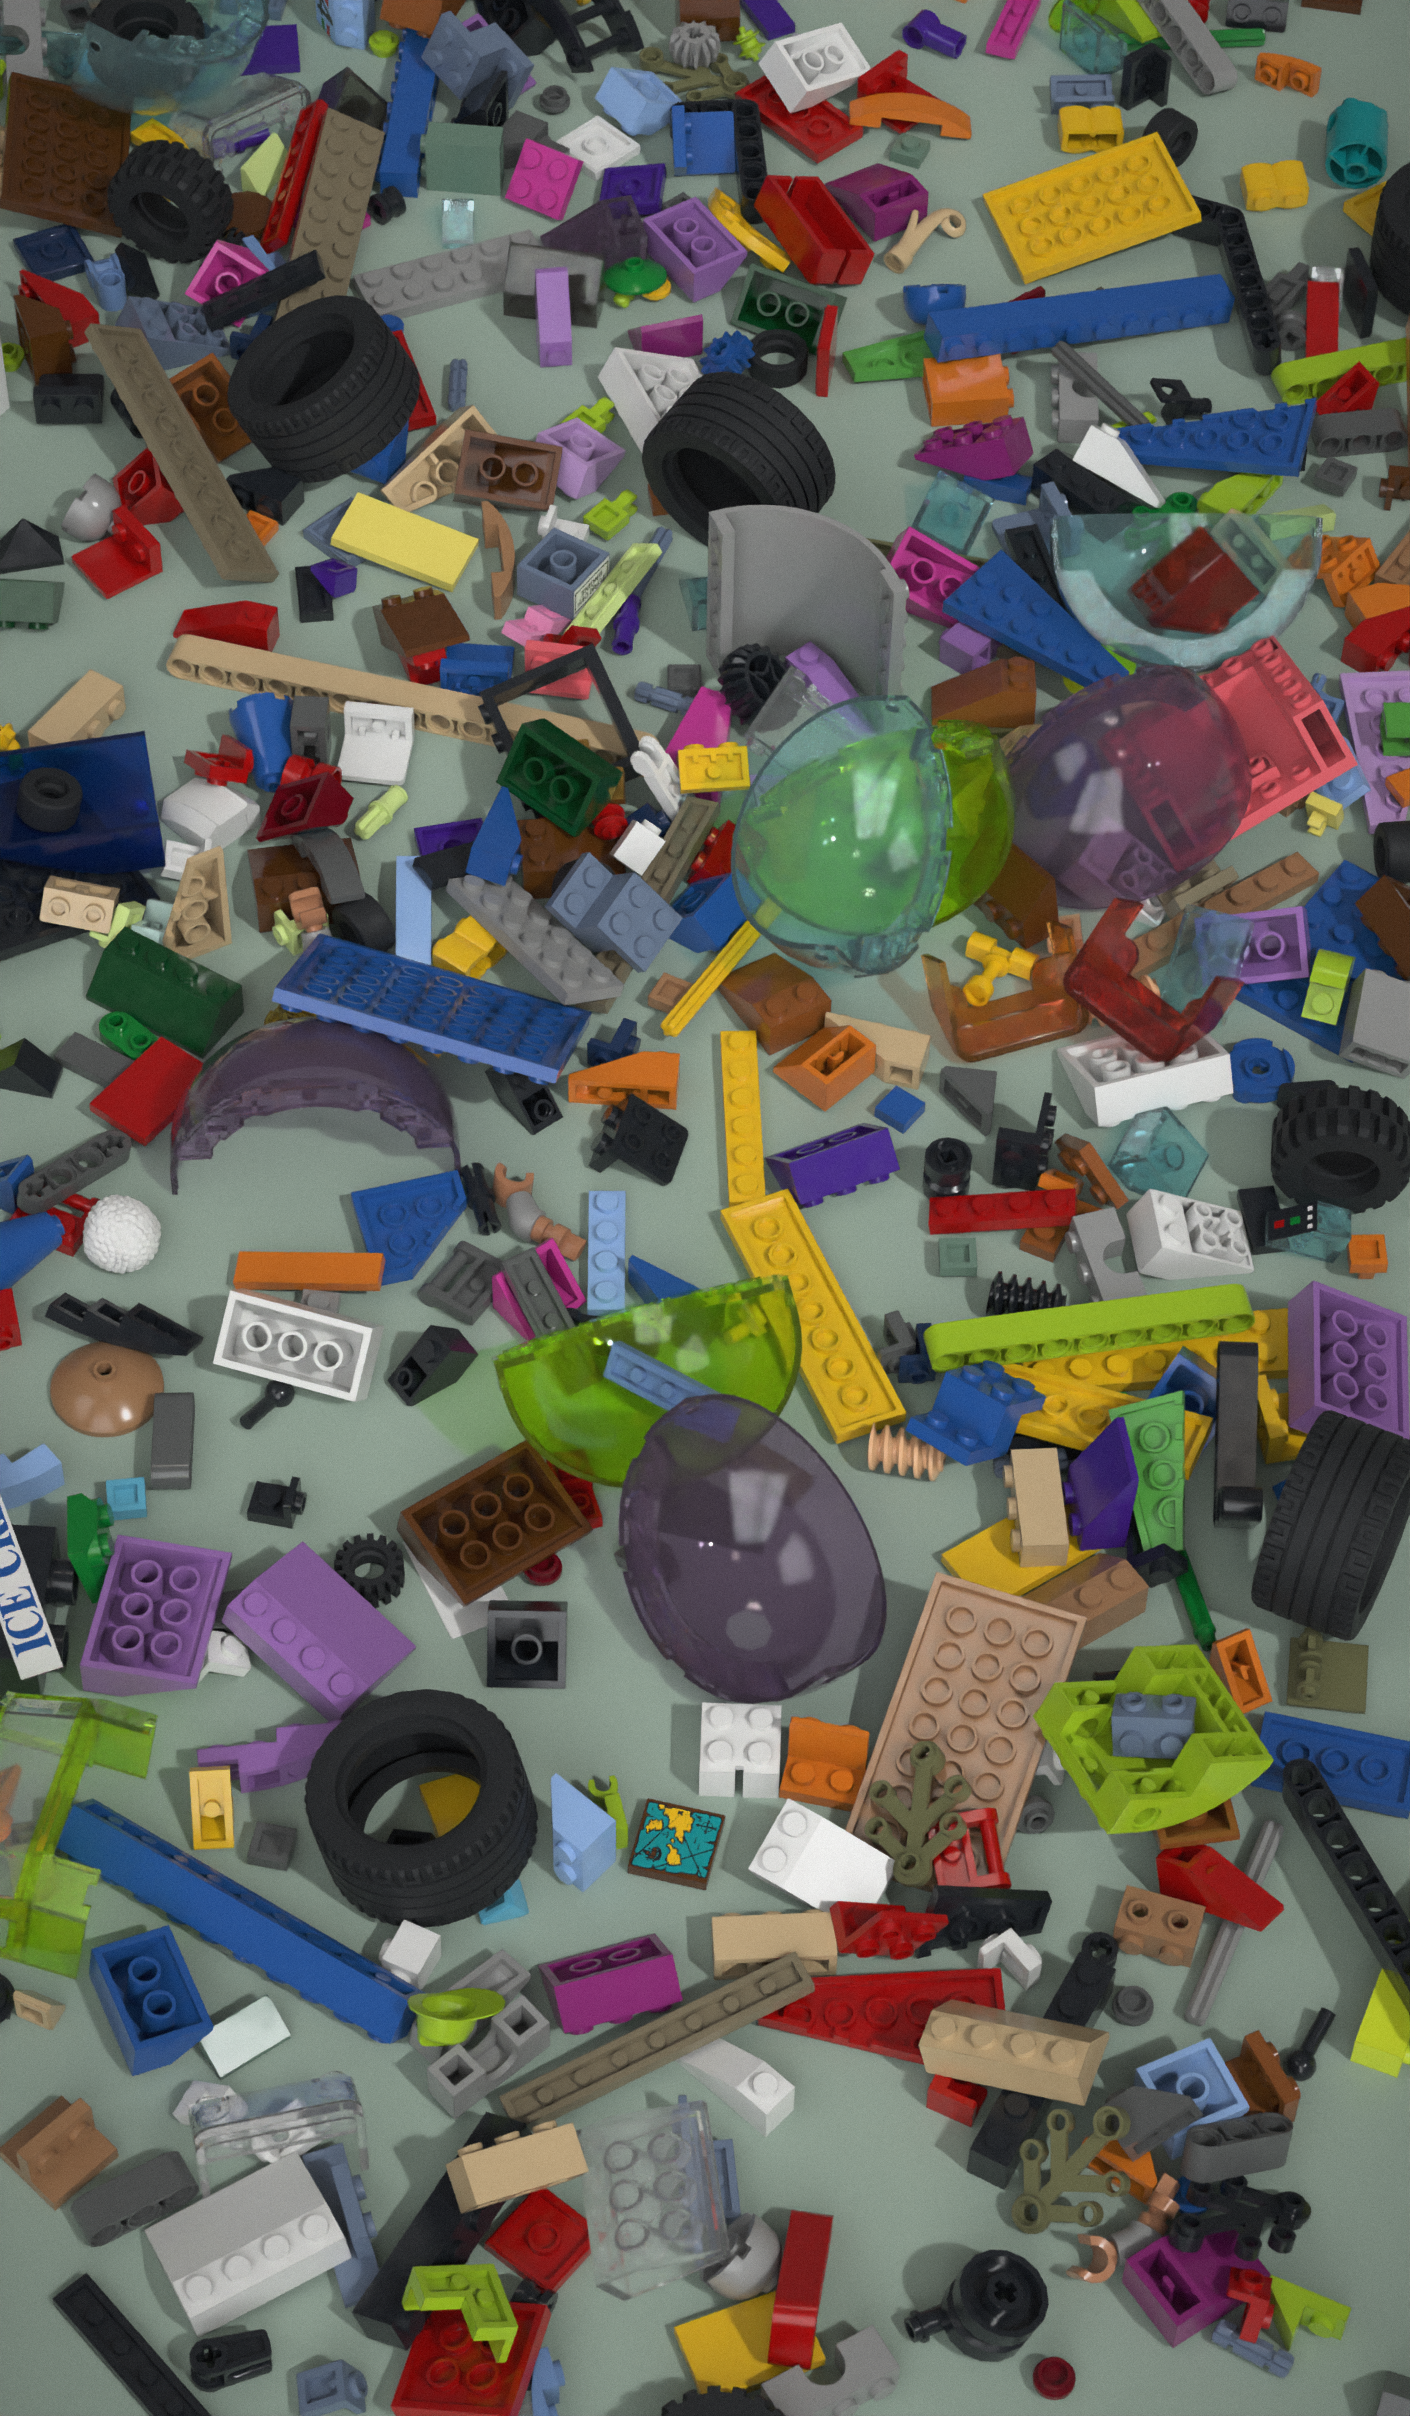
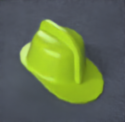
M464 1988L440 1993L416 1994L408 1999L407 2004L416 2013L418 2042L422 2046L446 2047L465 2042L473 2031L478 2019L487 2018L501 2012L506 2002L504 1997L495 1991L482 1988Z

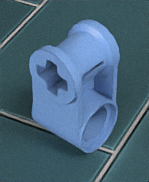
M113 253L110 254V258L93 262L90 259L84 260L89 285L93 288L101 308L111 312L123 309L127 301L125 276L117 254Z

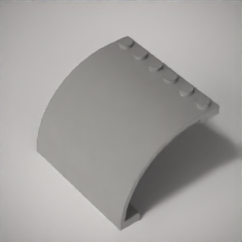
M743 505L709 512L706 657L717 676L720 677L721 675L718 668L722 666L723 660L727 658L726 656L740 646L758 643L761 647L768 646L771 653L778 652L779 655L788 656L811 641L834 660L847 680L871 702V713L877 719V724L884 736L897 733L898 718L901 717L899 699L900 695L903 694L901 671H904L905 668L902 654L903 648L906 647L904 624L908 622L906 599L909 598V589L906 581L898 577L881 551L863 535L849 526L830 517L799 508L779 505Z

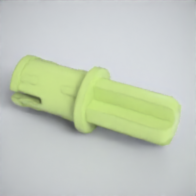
M391 785L379 800H374L369 804L368 811L355 823L354 833L363 840H367L382 825L389 824L393 819V814L408 801L406 791L398 785Z

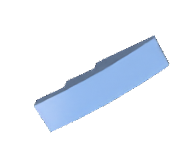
M396 856V955L432 966V890L428 888L412 867L414 859L419 856Z

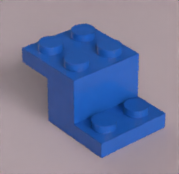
M983 1361L982 1363L970 1366L965 1365L962 1368L946 1371L932 1411L910 1417L906 1431L961 1464L969 1466L1005 1456L1021 1415L1041 1410L1046 1396L1034 1390L1035 1386L1031 1382L1021 1378H1014L1005 1373L1004 1367L996 1362Z

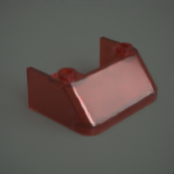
M1199 525L1136 580L1128 589L1127 596L1153 628L1204 635L1213 633L1216 635L1228 626L1229 619L1260 592L1230 557L1223 552L1205 529Z
M1115 897L1065 972L1063 978L1064 989L1071 998L1149 1059L1157 1062L1172 1061L1216 1027L1245 982L1239 978L1216 975L1202 998L1190 1001L1182 1013H1179L1130 975L1138 963L1139 950L1135 942L1127 937L1125 933L1144 905L1139 901Z

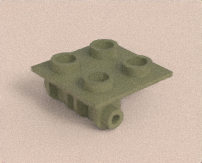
M1311 1626L1306 1627L1299 1638L1291 1637L1286 1705L1365 1714L1369 1645L1324 1641L1323 1635L1319 1631L1312 1629Z

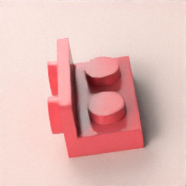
M527 640L525 645V672L585 646ZM587 668L530 693L587 700L593 681Z

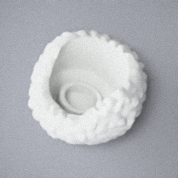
M118 1194L104 1197L103 1200L97 1201L96 1205L92 1206L85 1220L83 1230L84 1252L91 1262L106 1271L124 1274L125 1272L130 1273L139 1270L144 1265H148L149 1261L154 1259V1254L158 1252L159 1240L161 1238L160 1222L150 1211L149 1207L141 1201Z

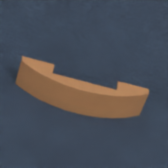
M481 501L485 548L498 547L502 572H491V596L494 619L499 620L507 612L515 589L514 543L510 529L499 511L489 501Z

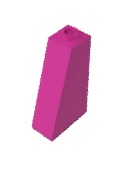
M701 686L667 746L665 752L670 755L677 768L678 750H683L684 746L702 744L704 748H718L719 744L729 742L732 709L729 705H724L726 698L719 691ZM722 791L693 793L696 798L719 802V806H721Z

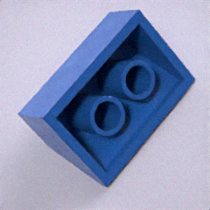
M169 1925L91 1949L89 1977L132 2077L172 2064L213 2031L212 2021Z

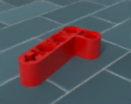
M791 2210L774 2301L767 2364L790 2368L799 2364L801 2369L811 2370L817 2318L830 2249L834 2215Z

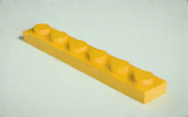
M756 1030L720 1031L729 1207L766 1196Z

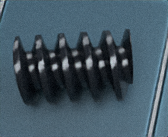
M998 1271L991 1284L986 1315L992 1306L994 1307L995 1315H1002L1007 1309L1008 1314L1066 1306L1067 1294L1066 1296L1062 1295L1061 1284L1058 1283L1051 1293L1048 1292L1047 1284L1044 1280L1041 1281L1037 1289H1033L1032 1278L1027 1277L1022 1286H1018L1016 1274H1013L1009 1281L1004 1283L1003 1273Z

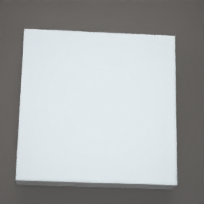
M598 115L556 141L570 149V156L584 161L581 172L595 182L603 177L604 168L619 167L640 154V144Z

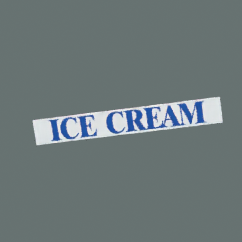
M0 1494V1623L20 1679L24 1680L62 1668L63 1664Z

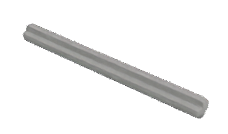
M1272 1820L1264 1822L1243 1872L1261 1887L1284 1832V1827ZM1226 1919L1223 1920L1185 2011L1184 2018L1188 2023H1193L1196 2026H1203L1206 2023L1245 1926Z

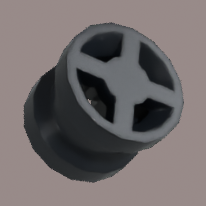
M392 185L384 188L382 194L376 193L369 198V211L379 224L384 225L391 221L392 216L398 217L406 212V204L402 194Z
M526 2277L518 2285L510 2302L546 2304L552 2314L557 2303L558 2293L551 2289L542 2290L537 2287L536 2281Z

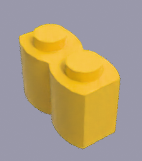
M1067 106L1059 109L1057 129L1062 151L1077 154L1092 150L1099 153L1123 144L1124 130L1119 108L1114 106H1097L1088 109L1083 106Z
M1284 160L1272 165L1268 163H1252L1241 167L1240 187L1246 210L1266 211L1275 207L1292 209L1308 203L1309 185L1301 161Z
M470 915L458 922L454 933H451L446 938L439 939L432 949V961L435 967L480 980L487 969L495 966L508 951Z

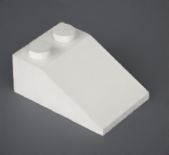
M842 22L775 41L758 63L790 113L813 107L858 82V77L871 69Z
M788 1798L748 1869L757 1878L805 1905L823 1912H830L829 1908L837 1901L878 1904L894 1876L893 1865L895 1860Z

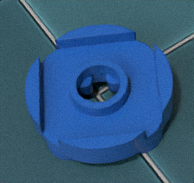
M1250 1038L1236 1043L1233 1046V1050L1229 1053L1233 1098L1237 1102L1244 1104L1249 1102L1267 1103L1277 1100L1279 1086L1283 1083L1293 1082L1295 1063L1291 1054L1285 1048L1281 1051L1273 1047V1041L1263 1038ZM1253 1067H1259L1261 1071L1267 1072L1264 1074H1255L1252 1071Z

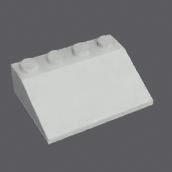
M615 347L598 378L606 394L614 402L619 416L642 453L643 444L648 434L692 383L703 375L694 360L690 358Z
M1190 1016L1057 1049V1055L1085 1113L1098 1127H1114L1119 1125L1121 1121L1132 1118H1149L1156 1112L1168 1109L1182 1110L1188 1104L1200 1101L1214 1102L1219 1100L1221 1096L1233 1093L1230 1054Z
M297 2151L144 2229L198 2338L352 2258L340 2227Z

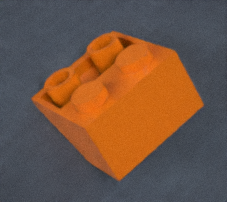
M851 1025L822 1028L774 1066L773 1072L826 1112L875 1072L876 1044Z

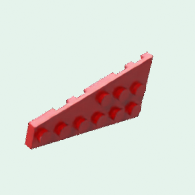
M1001 1968L811 1977L815 1986L814 1992L758 2019V2025L924 2065L919 2042L933 2009L952 1999L1005 2010Z

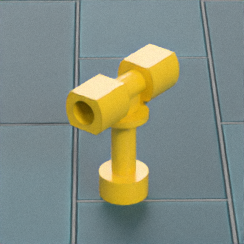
M974 931L967 942L965 956L982 962L984 971L981 975H974L969 978L962 990L964 998L974 1006L986 1005L994 993L992 982L996 977H1004L1007 973L1030 981L1038 968L1040 955L1016 947L1013 952L997 946L998 939Z

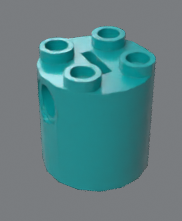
M1347 98L1329 115L1326 127L1325 166L1326 172L1333 182L1345 188L1361 189L1376 184L1385 175L1388 165L1389 126L1388 115L1384 109L1370 102L1358 101L1356 98Z

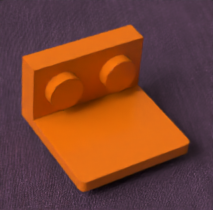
M1320 535L1311 541V545L1292 559L1293 564L1306 578L1323 579L1333 606L1342 608L1346 606L1348 592L1359 587L1368 586L1374 580L1376 572L1381 567L1370 538L1354 537L1353 535L1344 537Z
M791 1717L788 1757L779 1789V1798H789L794 1801L852 1812L867 1769L870 1733L853 1725L840 1726L825 1723L814 1717Z

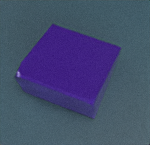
M334 558L311 565L310 571L332 597L337 598L356 590L358 569Z

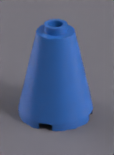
M270 692L252 694L238 700L237 708L234 710L232 708L229 709V722L236 739L253 751L254 766L251 774L257 787L264 789L266 792H276L277 787L280 786L284 767L292 756L290 722L294 701L284 695L285 700L276 699L275 693Z
M44 1211L0 1222V1290L11 1288L62 1244L61 1236L65 1234V1231L56 1215L50 1216Z

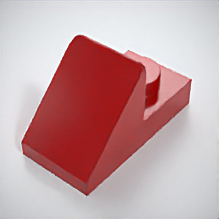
M1358 361L1317 400L1316 412L1319 415L1351 412L1357 409L1360 411L1371 410L1379 382Z
M445 648L408 658L398 654L410 682L428 685L440 681L441 658H447Z

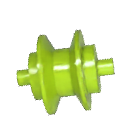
M744 26L739 27L740 34L735 36L737 40L732 43V45H740L742 49L738 57L745 56L746 59L752 57L754 62L759 60L757 54L762 52L761 47L766 44L765 42L757 41L756 36L760 31H753L752 28L746 30Z

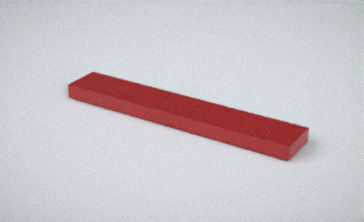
M321 98L300 110L260 242L266 254L273 253L288 242L315 152L323 115L328 108V104Z

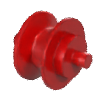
M609 803L592 821L594 833L598 838L612 840L622 836L628 827V822L624 818L625 811L622 806Z

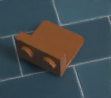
M1259 2030L1244 2036L1240 2056L1224 2062L1250 2106L1249 2111L1242 2117L1264 2112H1274L1286 2116L1293 2122L1299 2099L1301 2098L1300 2089L1292 2076H1286L1280 2066V2057L1275 2046L1271 2042L1266 2043Z

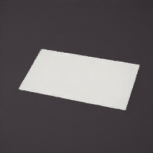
M403 1542L451 1639L488 1626L489 1601L508 1600L502 1586L463 1607L418 1562L406 1543Z

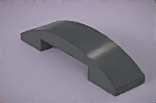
M324 829L292 836V843L301 858L308 857L319 873L321 889L331 905L365 898V891L355 863L346 845L336 832L331 829Z

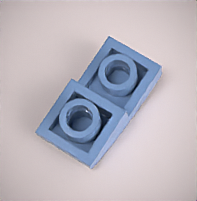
M548 2346L540 2348L533 2370L531 2387L532 2416H558L555 2404L560 2403L559 2387L565 2385V2378L560 2361L551 2360Z

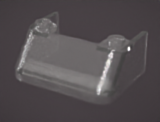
M341 2071L328 2072L320 2078L220 2098L206 2096L197 2100L195 2105L188 2111L202 2199L211 2195L206 2163L352 2133L354 2134L361 2171L369 2169L366 2125L362 2104L354 2078L345 2075Z

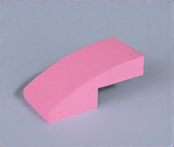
M542 605L528 606L525 617L523 619L505 621L501 633L525 647L527 640L543 641V637L547 633L560 634L570 625L572 620Z

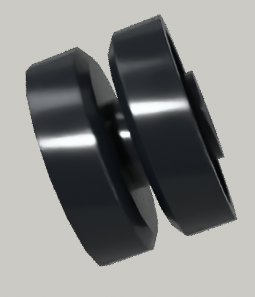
M990 2249L974 2255L963 2267L956 2279L944 2292L940 2305L942 2326L949 2340L963 2354L979 2361L1000 2362L1013 2357L1044 2321L1049 2305L1047 2286L1039 2271L1024 2257L1008 2250Z

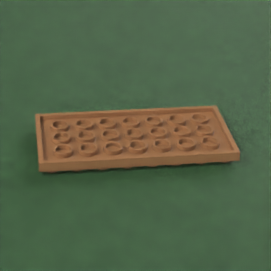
M936 1572L845 1831L892 1858L881 1845L874 1844L864 1831L868 1820L873 1817H882L891 1826L892 1836L906 1848L908 1832L885 1808L878 1807L869 1796V1790L876 1781L886 1780L896 1790L897 1798L911 1811L916 1769L910 1762L911 1750L920 1741H932L943 1751L946 1762L941 1772L932 1776L929 1807L945 1793L944 1784L948 1778L954 1775L962 1776L971 1786V1795L965 1802L958 1803L949 1812L959 1813L982 1808H995L999 1822L996 1824V1830L1005 1867L1024 1805L1028 1799L1047 1743L1033 1715L1038 1711L1055 1682L1068 1681L1087 1625V1617ZM929 1752L923 1755L921 1759L926 1758ZM962 1785L955 1787L953 1794L958 1793L962 1789ZM883 1790L878 1798L884 1797L888 1790ZM883 1826L878 1827L874 1831V1835L879 1834L882 1831ZM968 1828L977 1876L987 1875L989 1872L980 1828ZM927 1833L925 1834L924 1845L928 1842ZM916 1862L910 1865L907 1870L912 1869ZM934 1867L930 1880L925 1885L918 1887V1889L932 1893L934 1885H937ZM893 1876L892 1881L898 1882Z

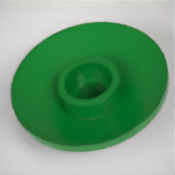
M631 257L610 266L605 271L603 278L605 286L615 293L641 295L653 292L663 286L667 279L666 269L655 261Z

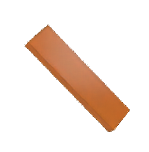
M239 1251L233 1283L236 1289L244 1288L248 1290L380 1291L386 1260L383 1253Z

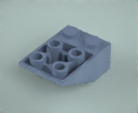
M129 296L115 323V326L141 329L164 371L194 364L212 352L217 358L231 354L230 344L223 329L220 328L212 332L206 324L203 306L196 307L183 305L178 302L154 300L149 297Z

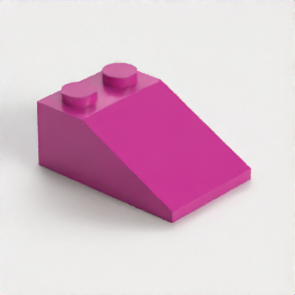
M907 527L896 537L886 557L898 577L904 579L908 585L909 598L906 599V612L947 628H952L959 620L942 612L943 602L978 571L980 567L912 527Z

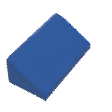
M1015 473L1012 476L984 481L964 475L962 493L1026 506L1031 490L1032 477Z

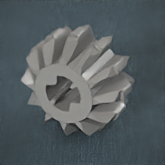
M693 20L689 24L681 22L680 27L673 28L669 40V51L674 59V63H682L683 68L689 66L694 67L695 70L698 66L708 68L709 63L716 62L721 41L715 26H707L706 21L696 23Z

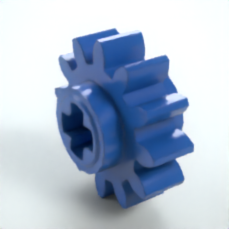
M738 330L732 336L726 331L723 337L719 339L713 338V343L710 347L704 348L707 357L699 360L703 366L701 372L704 375L723 371L742 374L745 368L751 367L747 359L755 356L754 351L751 349L753 343Z

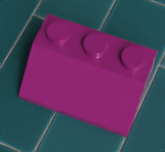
M655 1933L538 1965L555 2021L564 2034H585L592 2031L594 2025L608 2021L611 2024L624 2023L631 2020L633 2014L649 2011L650 2013L664 2012L671 2009L673 2003L683 2001L673 1954Z

